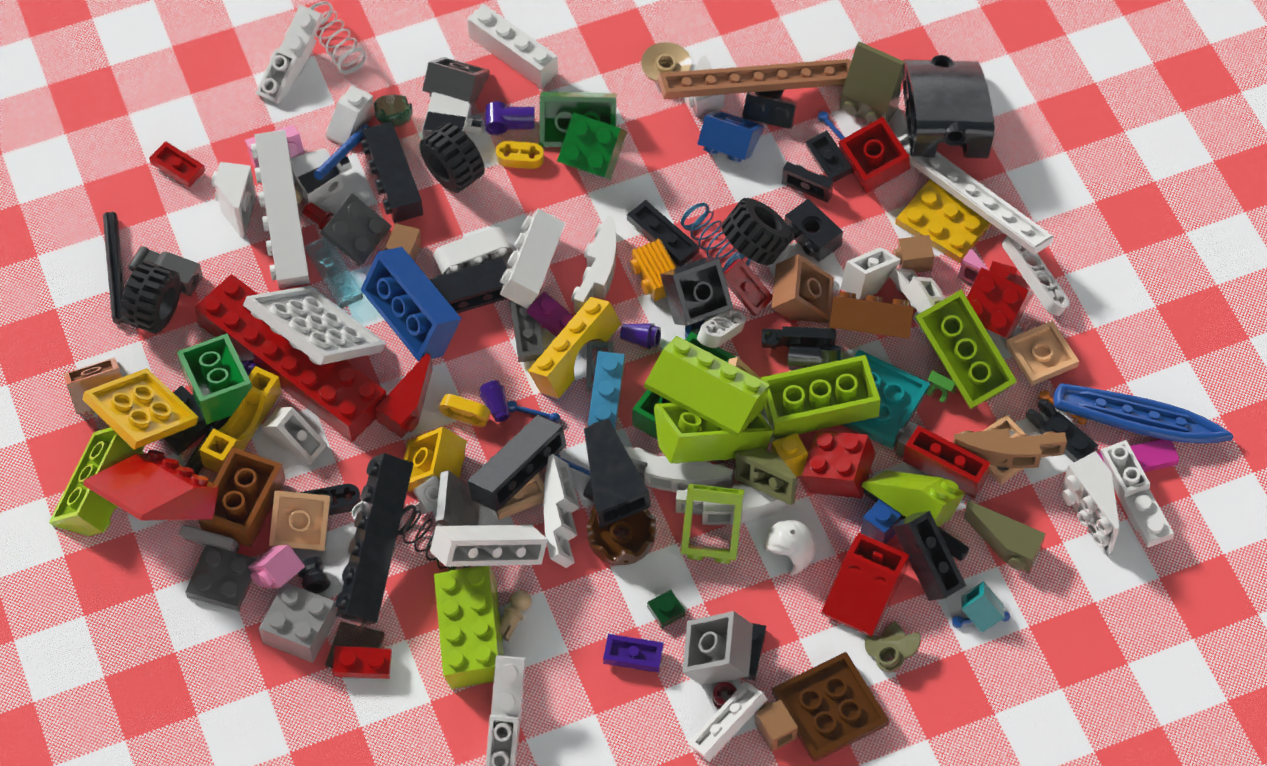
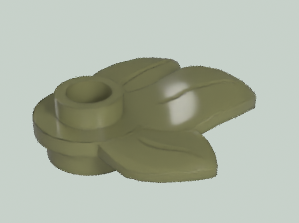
M894 621L885 629L881 637L875 635L870 637L867 635L865 650L869 656L876 659V664L880 670L888 673L894 672L903 665L905 659L915 655L920 647L921 636L919 633H912L906 636L903 629ZM889 658H894L892 661L887 662Z

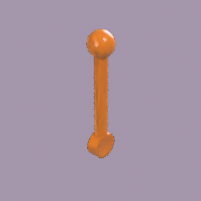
M1043 390L1039 393V400L1046 399L1054 405V400L1050 397L1048 391ZM1067 413L1075 418L1079 425H1085L1088 421L1086 418Z

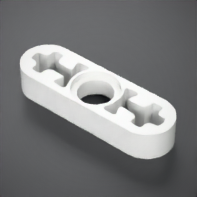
M734 309L718 314L701 325L697 340L707 347L717 348L742 332L746 316Z

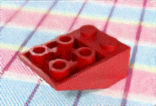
M858 532L846 554L821 611V615L872 637L907 571L909 554Z

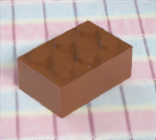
M840 291L839 296H833L829 328L909 339L914 307L909 306L908 300L893 299V304L883 303V297L866 295V300L856 299V293Z
M232 447L213 482L214 485L219 487L213 519L198 520L200 528L233 538L239 544L252 547L273 506L275 490L280 491L286 480L283 465Z

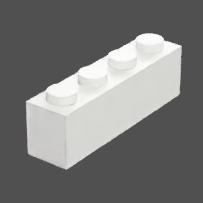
M483 4L467 18L469 38L539 88L545 87L558 75V56L487 5Z
M539 208L532 217L529 215L526 217L521 227L524 230V234L521 233L514 245L518 249L513 251L507 263L511 267L506 269L500 283L504 285L500 295L527 309L540 292L565 222Z
M532 525L436 526L430 552L446 567L542 565L548 539Z

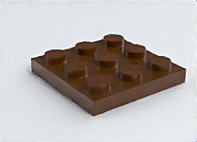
M847 652L772 687V695L776 701L781 700L796 723L798 727L797 736L813 762L889 725L888 717Z

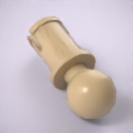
M515 591L510 598L511 608L505 607L503 609L505 613L500 621L502 639L505 641L510 640L519 621H523L524 616L521 612L531 607L532 598L527 591Z

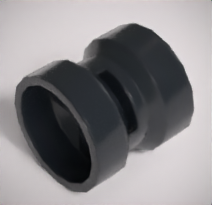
M312 556L301 560L306 566L298 572V576L303 579V589L315 594L328 589L331 582L329 576L323 571L325 565L322 558Z

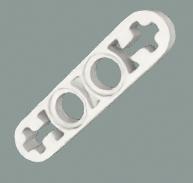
M1007 236L1002 242V246L1036 297L1050 314L1055 316L1062 315L1069 306L1070 301L1038 254L1033 255Z

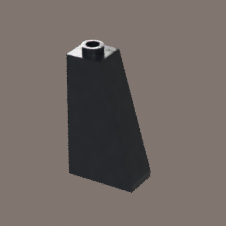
M606 419L601 422H595L589 427L584 428L599 527L602 528L650 508L649 491L610 420Z

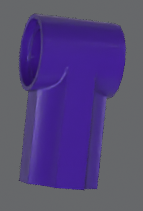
M500 101L490 102L485 108V130L492 135H501L507 132L508 129H535V107H508Z

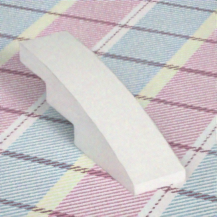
M552 454L548 456L544 482L543 510L545 536L548 539L547 546L550 559L567 568L575 563L569 540L577 536L572 512L579 509L580 505L569 464Z

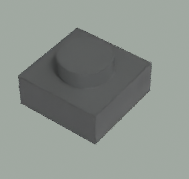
M910 421L906 429L901 428L895 438V443H897L896 455L903 458L905 445L918 424Z

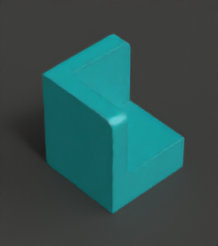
M984 581L961 595L962 611L981 632L986 631L1005 618L1003 603Z

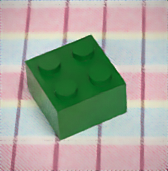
M573 113L557 162L611 180L627 132L622 128Z

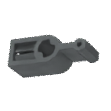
M144 246L139 248L129 264V270L132 272L144 261L175 270L179 273L181 279L180 293L190 297L203 277L200 263L170 252H162L160 254Z

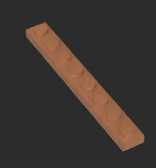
M850 59L666 72L659 73L658 83L664 99L839 86L845 83L851 61Z

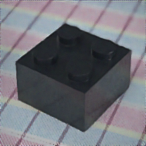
M706 257L660 274L673 321L676 325L688 326L734 309L719 258Z

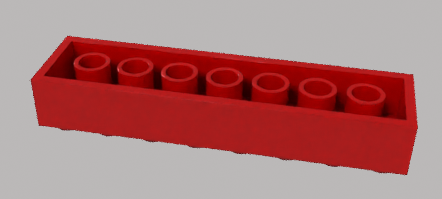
M230 274L194 307L198 325L215 338L228 334L237 354L242 359L253 360L254 363L259 364L261 369L279 376L281 389L351 443L377 419L375 408L387 396L386 390L346 360L323 365L313 363L307 354L292 347L289 343L290 341L282 335L273 332L267 323L255 318L251 311L243 306L247 296L257 295L258 293L233 274Z

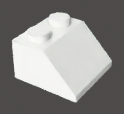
M220 162L218 171H214L212 175V187L216 189L215 201L219 202L221 213L238 235L245 237L257 196L251 166Z

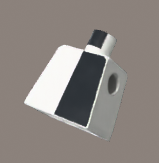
M432 92L422 129L423 139L444 123L456 125L467 135L468 132L482 134L484 119L472 117L471 104L469 102Z
M319 149L290 158L294 184L300 190L306 204L311 202L317 206L342 190L344 186L341 173L352 169L347 156L322 180H317L314 177V172L330 157L326 149Z

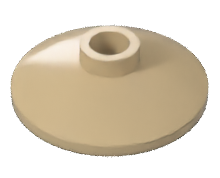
M660 42L650 46L643 53L641 67L649 79L658 83L659 73L690 71L691 58L687 50L682 46L672 42Z

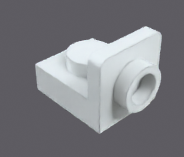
M437 476L431 477L413 490L419 500L414 506L417 508V511L421 510V515L437 508L440 483Z

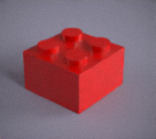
M884 117L877 119L839 141V149L851 165L853 175L866 194L910 169V157Z
M981 267L966 298L986 329L1009 339L1012 337L1034 292Z
M816 430L802 473L809 492L862 499L864 488L861 486L868 479L876 453L869 436L866 434Z

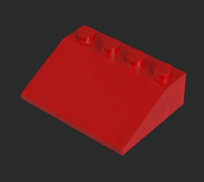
M149 450L148 454H135L85 479L83 484L141 521L213 519L219 488L210 483L207 477L196 475L193 473V469L179 465V461L164 456V452Z

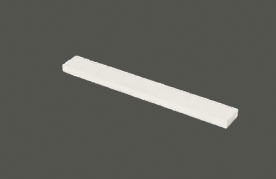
M908 133L898 138L908 153L912 166L1033 255L1053 244L1054 236L937 151L935 157H911Z

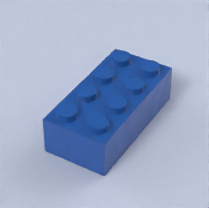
M403 247L377 252L360 290L418 362L426 353L431 355V359L442 357L462 318Z

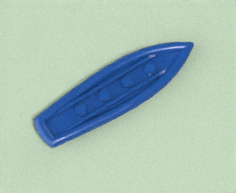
M1064 383L1059 384L1054 392L1053 400L1056 409L1129 432L1182 443H1219L1233 439V434L1217 423L1168 403Z

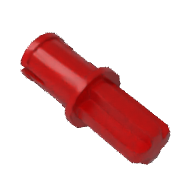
M311 202L306 204L302 211V214L318 224L321 230L334 216L332 212H326Z

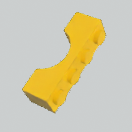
M590 297L530 367L528 372L540 393L560 398L575 380V360L583 345L592 339L607 342L621 326V322L610 302Z
M257 366L254 367L248 376L252 383L251 390L227 423L218 430L213 429L199 449L203 466L219 473L232 447L240 450L245 449L282 393L279 376Z

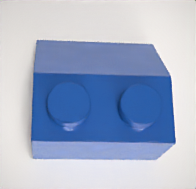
M716 110L705 115L697 145L703 146V150L712 154L721 152L727 154V158L730 160L742 162V160L751 157L765 125Z

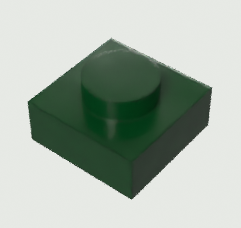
M672 590L647 602V608L661 629L685 616V610Z

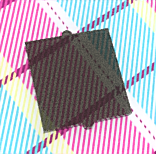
M340 621L325 666L333 669L335 646L381 648L385 632L366 628L364 624L358 626Z

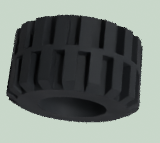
M444 123L420 141V152L428 170L442 186L451 192L460 193L485 173V166L476 145L464 131L452 123Z
M742 198L722 224L723 233L733 247L748 259L762 265H772L793 240V234L783 218L769 206L752 198Z
M149 261L139 264L129 277L124 288L121 300L122 321L125 324L154 334L160 333L170 322L179 302L181 292L179 273Z

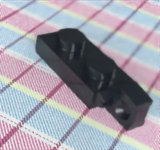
M783 326L782 329H762V347L774 350L778 346L818 348L820 345H835L836 340L835 328Z

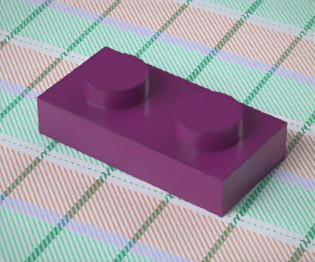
M545 291L540 294L526 311L555 337L559 335L574 317Z

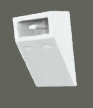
M1095 451L1068 465L1061 494L1064 502L1068 506H1072L1076 511L1080 523L1091 531L1097 546L1103 548L1110 555L1112 554L1120 528L1112 472Z

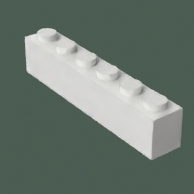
M279 130L254 134L256 143L251 144L253 159H258L259 167L255 168L257 183H262L263 191L258 192L260 206L266 207L267 216H262L264 232L269 231L271 240L266 241L268 256H273L274 265H270L272 281L277 280L279 288L310 284L286 131Z

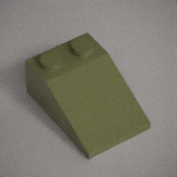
M859 41L856 45L841 93L840 109L850 115L858 116L869 123L881 117H884L886 122L889 123L899 108L904 61Z

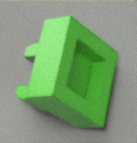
M933 370L927 379L934 383L928 388L927 395L932 397L934 391L940 389L942 396L939 401L943 403L949 397L948 391L956 393L958 389L953 380Z

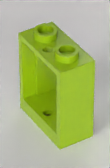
M689 484L681 554L687 555V558L692 560H703V557L714 558V561L718 563H731V560L736 561L744 490ZM694 500L735 505L730 549L689 545Z

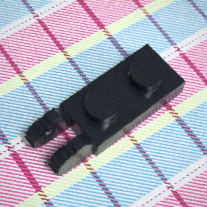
M1041 399L1037 406L1049 418L1048 421L1045 422L1043 416L1034 409H1029L1025 413L1026 418L1039 430L1041 435L1050 431L1056 433L1065 432L1067 443L1064 454L1073 462L1098 450L1099 445L1062 413L1057 412L1055 407L1046 399Z

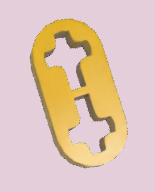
M504 141L496 147V159L504 167L536 169L544 162V150L542 146L536 143ZM506 152H511L509 156H504ZM531 154H536L534 158H529Z
M452 394L444 395L439 405V411L443 415L478 427H484L491 414L490 409L485 405Z

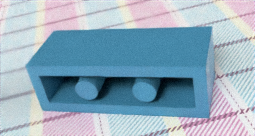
M598 351L588 427L595 422L609 419L616 431L625 367V354Z

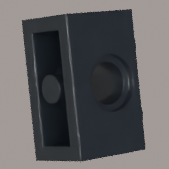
M809 199L785 215V222L793 234V240L800 244L803 251L808 256H812L816 261H822L842 246L843 230Z

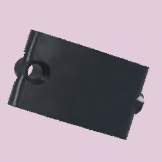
M936 55L931 60L903 59L902 87L911 157H935L938 144L946 143L949 146L960 145L963 148L964 158L988 159L994 138V118L987 82L978 61H952L946 55Z

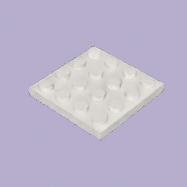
M312 286L247 296L243 306L251 311L255 318L263 320L270 326L273 332L285 337L290 341L289 343L292 347L303 351L313 363L318 365L383 352L387 344Z

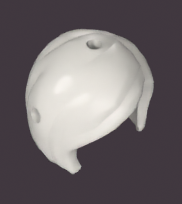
M795 520L775 523L770 528L764 542L765 553L768 554L771 551L790 557L794 565L790 572L792 576L800 573L810 565L816 551L815 538L812 531L802 522Z

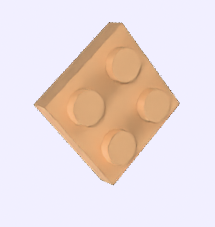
M1053 320L1011 337L1005 343L1006 348L1031 386L1074 369L1079 364V360Z
M275 490L269 546L289 545L294 549L325 551L331 496Z

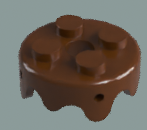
M594 507L589 522L586 525L587 540L590 548L597 557L609 564L629 565L640 561L650 552L656 539V519L648 509L600 528ZM618 529H625L629 534L625 538H618L614 535V532Z

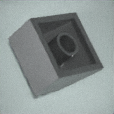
M447 57L438 58L428 62L422 91L430 93L429 97H431L432 92L472 104L477 101L488 79L490 70Z

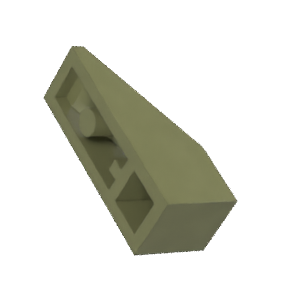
M761 447L736 453L735 480L787 504H795L797 477L779 455Z
M968 501L964 516L966 521L1004 562L1016 570H1024L1030 573L1041 551L1046 533Z

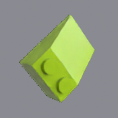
M886 470L864 481L861 486L905 517L913 513L930 511L937 527L951 520L965 495L963 491L958 489V485L951 480Z

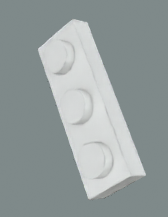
M745 681L689 741L688 745L693 751L710 762L763 705L767 697L763 692Z

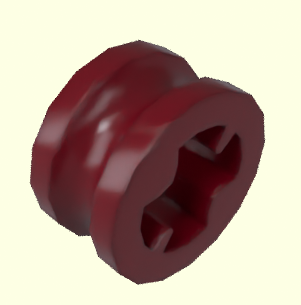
M721 682L714 687L712 702L717 709H720L727 702L721 697V692H726L730 699L731 695L737 691L736 686L730 682Z

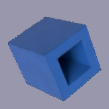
M879 499L863 516L861 533L887 544L896 534L892 526L901 521L902 514Z

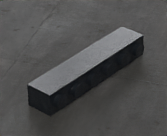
M383 453L373 457L367 466V474L369 476L360 496L362 506L354 522L356 527L355 536L348 547L350 557L348 565L345 566L342 573L344 583L342 591L336 599V608H338L336 617L365 626L378 622L414 463Z

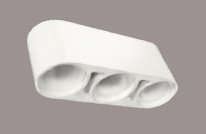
M493 227L440 246L435 250L433 256L441 273L446 275L459 271L464 267L483 264L488 260L500 258L505 260L511 256L513 249L501 227Z

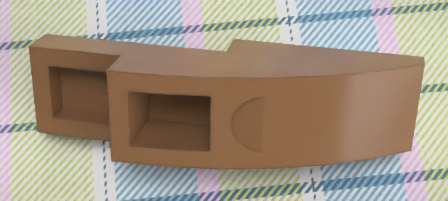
M990 428L986 431H963L959 434H954L953 443L987 460L992 466L1038 468L1041 457L1064 455L1067 440L1065 432L1056 433L1050 431L1042 435L1033 436L1022 434L1011 438L1009 428Z

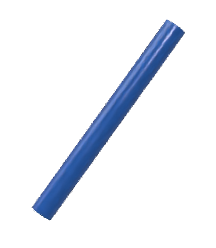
M366 124L362 125L314 172V177L317 180H322L364 139L363 129L369 128V126Z

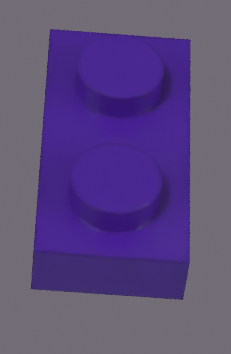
M608 634L603 664L659 673L664 642Z

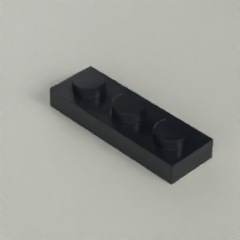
M647 200L627 214V221L651 242L661 239L671 259L680 267L699 253L700 246Z

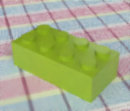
M866 355L761 377L762 381L770 384L764 409L769 425L774 430L772 433L774 439L879 417L881 400Z
M473 566L434 574L442 668L445 680L451 689L494 682L496 656H504V649L500 630L501 620L497 581L491 567Z

